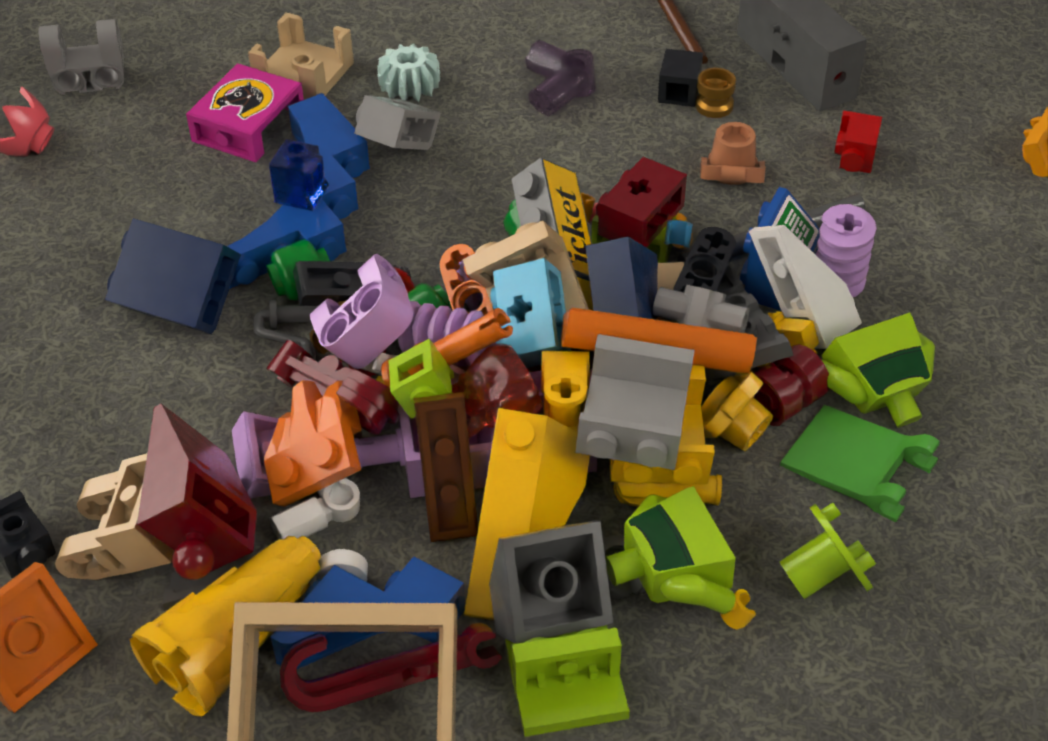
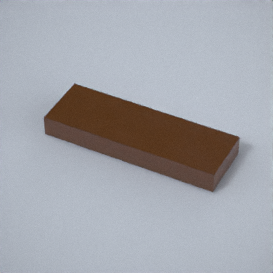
M463 392L413 398L430 541L437 542L477 536L478 521Z

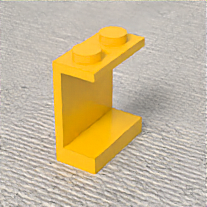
M692 365L675 470L648 467L643 464L610 459L611 482H630L634 484L679 483L682 485L708 484L715 451L714 445L705 444L701 410L706 382L704 366Z

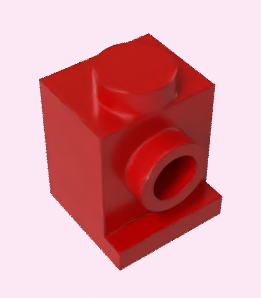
M843 110L840 131L838 132L834 154L841 155L839 168L849 172L859 171L871 174L882 123L881 116Z

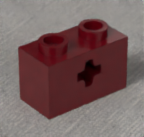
M642 157L631 170L627 169L622 174L619 182L609 193L605 192L600 197L596 206L598 235L609 240L630 237L647 248L667 226V221L672 220L684 207L687 174Z

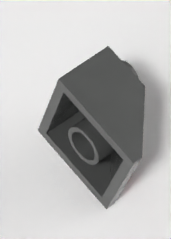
M594 520L499 538L489 582L496 634L518 644L525 643L527 640L536 637L548 638L614 624L601 521Z

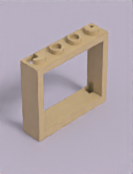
M235 602L227 741H254L259 631L439 632L437 741H455L457 609L454 603Z

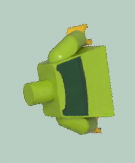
M910 312L835 337L821 355L823 358L821 360L829 373L827 379L828 387L851 404H855L861 413L866 414L887 406L897 428L914 423L922 418V414L913 397L917 396L932 381L935 345L917 330Z
M694 486L686 488L668 498L654 494L647 496L624 523L625 550L605 557L607 574L614 586L639 578L650 600L656 603L671 601L704 606L720 613L722 620L735 630L745 627L757 615L754 610L745 607L750 601L748 591L738 589L734 593L730 590L733 588L736 558Z

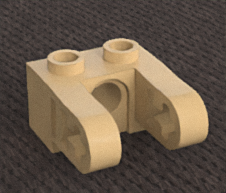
M147 453L122 460L119 471L91 478L85 482L77 503L78 511L87 519L101 521L98 529L72 535L64 539L55 562L57 570L67 578L98 580L172 563L174 550L137 525Z

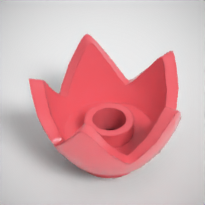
M21 86L19 92L25 97L31 107L3 106V111L14 131L15 137L0 138V153L16 157L28 156L31 151L41 154L49 143L55 129L48 124L50 117L43 105L27 89Z

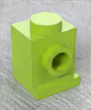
M430 338L388 360L390 391L411 419L416 417L413 398L452 393L451 379L454 378V372ZM423 362L424 369L410 375L407 370Z

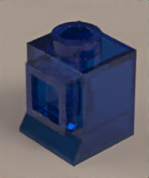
M286 139L269 163L275 203L313 211L329 187V183L325 179L323 156L319 154V146Z

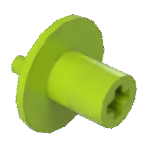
M832 502L822 510L816 504L811 506L810 510L824 529V532L779 561L804 599L808 598L850 569L867 592L874 587L864 572L876 565V562L869 552H866L859 540L848 547L842 542L830 524L831 521L842 515L836 505Z

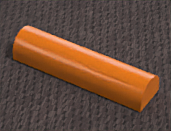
M574 307L563 314L561 329V347L595 351L597 336L601 334L695 350L692 365H701L704 368L748 374L752 367L757 337H754L753 334Z

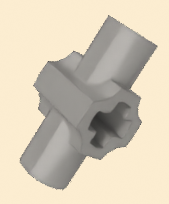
M686 285L685 292L660 287L655 297L653 315L677 321L680 324L744 333L749 318V308L726 303V294Z

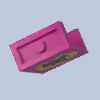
M237 63L186 113L191 141L257 162L265 154L261 132L283 109L288 110L289 105L304 100L302 83Z

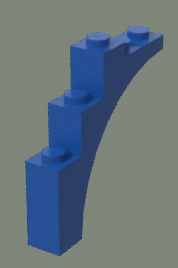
M323 93L288 106L291 131L304 151L305 163L299 181L287 201L265 223L244 238L227 246L241 254L230 288L240 284H249L258 276L268 273L266 265L271 264V256L275 250L303 239L309 240L316 250L323 247L330 261L335 260L340 254L347 252L344 227L339 219L346 218L351 212L358 210L356 182L353 178L370 169L368 145L364 137L354 134L355 128Z

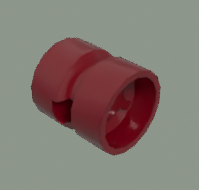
M800 344L791 346L793 356L764 364L753 371L763 382L762 387L753 397L773 415L770 422L772 426L782 425L798 414L802 408L808 407L829 391L827 381L829 373L823 361L814 351Z

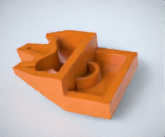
M301 380L293 387L291 412H286L278 419L274 434L264 455V464L273 504L286 507L361 470L353 436L362 431L358 412L355 407L339 398L336 394L343 381H337L328 386L323 396L313 381Z

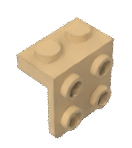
M544 221L525 224L519 227L514 235L499 242L486 243L480 246L475 254L462 259L467 275L486 288L491 302L490 292L495 287L493 271L545 258L561 271L566 312L572 307L589 310L563 238Z

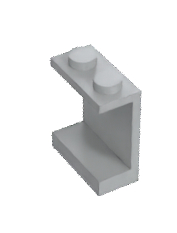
M598 334L584 412L580 413L575 453L643 464L648 467L675 470L695 350Z

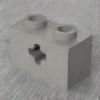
M365 95L363 103H361L356 113L357 125L354 134L393 148L428 150L432 146L441 113L402 99Z

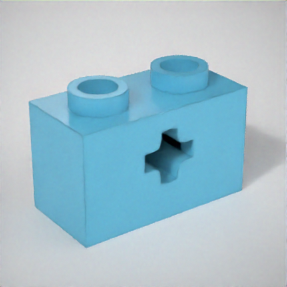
M545 258L493 271L495 287L490 292L492 306L494 309H502L510 318L511 322L501 326V328L513 327L511 336L496 342L498 351L503 359L519 369H526L541 365L542 351H571V348L561 347L563 314L566 312L561 271Z

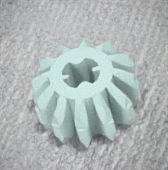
M415 43L409 47L399 44L398 49H386L385 55L379 58L377 66L378 83L381 86V92L386 91L389 98L400 95L401 99L406 101L408 96H413L419 102L421 93L432 96L433 89L439 88V61L436 54L429 52L428 47L416 48Z

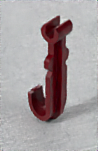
M286 340L266 367L268 371L278 376V380L289 387H293L295 383H299L301 380L315 382L322 396L328 386L337 381H343L336 394L339 398L357 409L361 428L375 435L380 434L387 423L396 424L400 418V414L397 411L400 404L392 395L388 386L347 366L344 367L343 363L335 355L325 356L317 362L301 346L291 340Z
M473 623L466 627L461 635H457L456 671L473 665L482 669L491 668L501 660L502 656L494 646L476 650L480 642L496 637V634L488 625ZM319 634L293 645L285 654L279 670L280 685L287 700L297 708L309 712L328 711L438 677L439 641L314 680L302 679L297 673V666L304 659L326 649L327 639L324 635Z

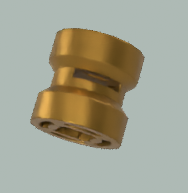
M716 67L703 70L699 74L697 89L700 94L696 98V109L701 115L709 118H722L732 112L734 100L731 95L735 91L736 78L731 71Z

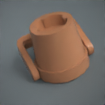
M728 122L717 128L708 160L707 157H701L700 178L716 180L729 185L744 184L746 182L763 183L765 181L766 166L765 161H758L756 157L755 131L749 125L740 122Z

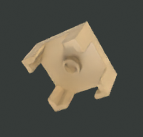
M287 12L277 23L280 40L278 50L268 60L265 53L262 52L261 44H255L248 52L251 68L302 83L304 100L320 93L326 95L354 63L350 29L335 26L333 28L335 49L305 41L302 18Z

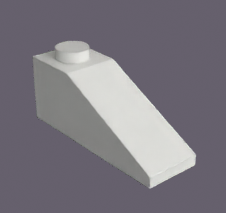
M785 225L754 227L749 231L784 318L812 320L814 322L819 344L814 349H827L835 337L847 334L862 324L855 307V301L849 292L847 284Z

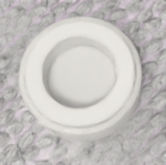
M347 549L332 550L323 554L318 561L320 570L317 573V580H322L330 569L336 565L367 582V560L355 551Z

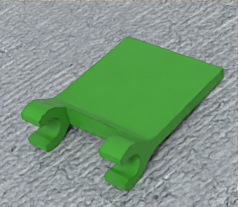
M824 405L781 460L780 466L819 485L859 500L874 512L897 522L905 510V506L899 503L905 496L906 489L898 484L888 483L903 460L930 473L938 461V458L933 456V453L938 448L940 441L927 434L903 435Z

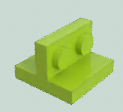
M607 625L548 638L536 637L527 640L525 643L518 644L505 639V648L524 737L629 719V707L620 677L622 645L617 627L608 629Z

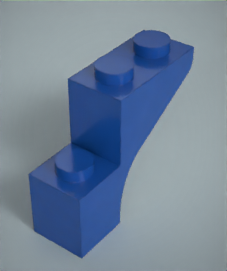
M413 557L402 571H396L390 576L384 591L334 565L322 580L318 579L312 583L301 603H454L457 609L458 620L465 611V589L462 581ZM274 631L271 641L276 663L281 666L285 654L293 645L315 635H324L327 639L326 649L304 659L297 666V669L371 636L385 632ZM404 632L417 635L432 643L439 641V632Z

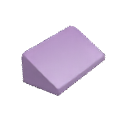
M243 411L232 429L238 475L250 499L271 495L264 464V455L279 418Z

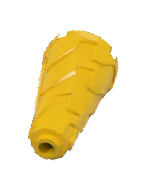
M287 536L284 539H278L240 567H232L198 594L190 593L155 620L144 624L131 635L133 637L130 638V644L138 662L155 685L163 679L167 685L177 691L172 699L194 716H204L230 687L235 602L296 603L307 590L311 579L320 570L318 561L321 559L319 549L305 536H300L299 538ZM259 631V648L274 631Z

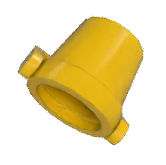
M749 371L748 374L736 373L734 377H727L708 396L701 407L705 438L720 436L741 450L747 451L764 434L773 415L753 397L762 387L763 382L752 371Z

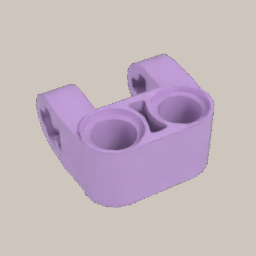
M374 254L358 269L363 286L340 306L332 299L327 298L310 314L319 343L355 369H361L370 364L409 327L414 314L407 290L400 275L379 254Z

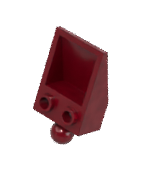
M159 404L153 410L137 525L174 550L172 556L173 567L181 577L187 580H198L208 575L211 571L254 552L257 511L228 455L163 404Z

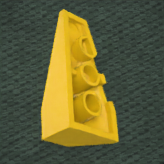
M498 408L464 616L494 620L489 582L499 538L565 526L585 489L590 455L575 453L578 432L548 416Z

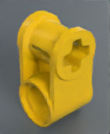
M542 351L541 392L544 393V416H548L578 432L580 413L584 412L589 389V351Z

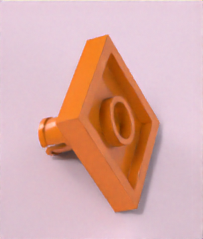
M34 562L0 588V701L8 710L16 713L98 645L43 564Z

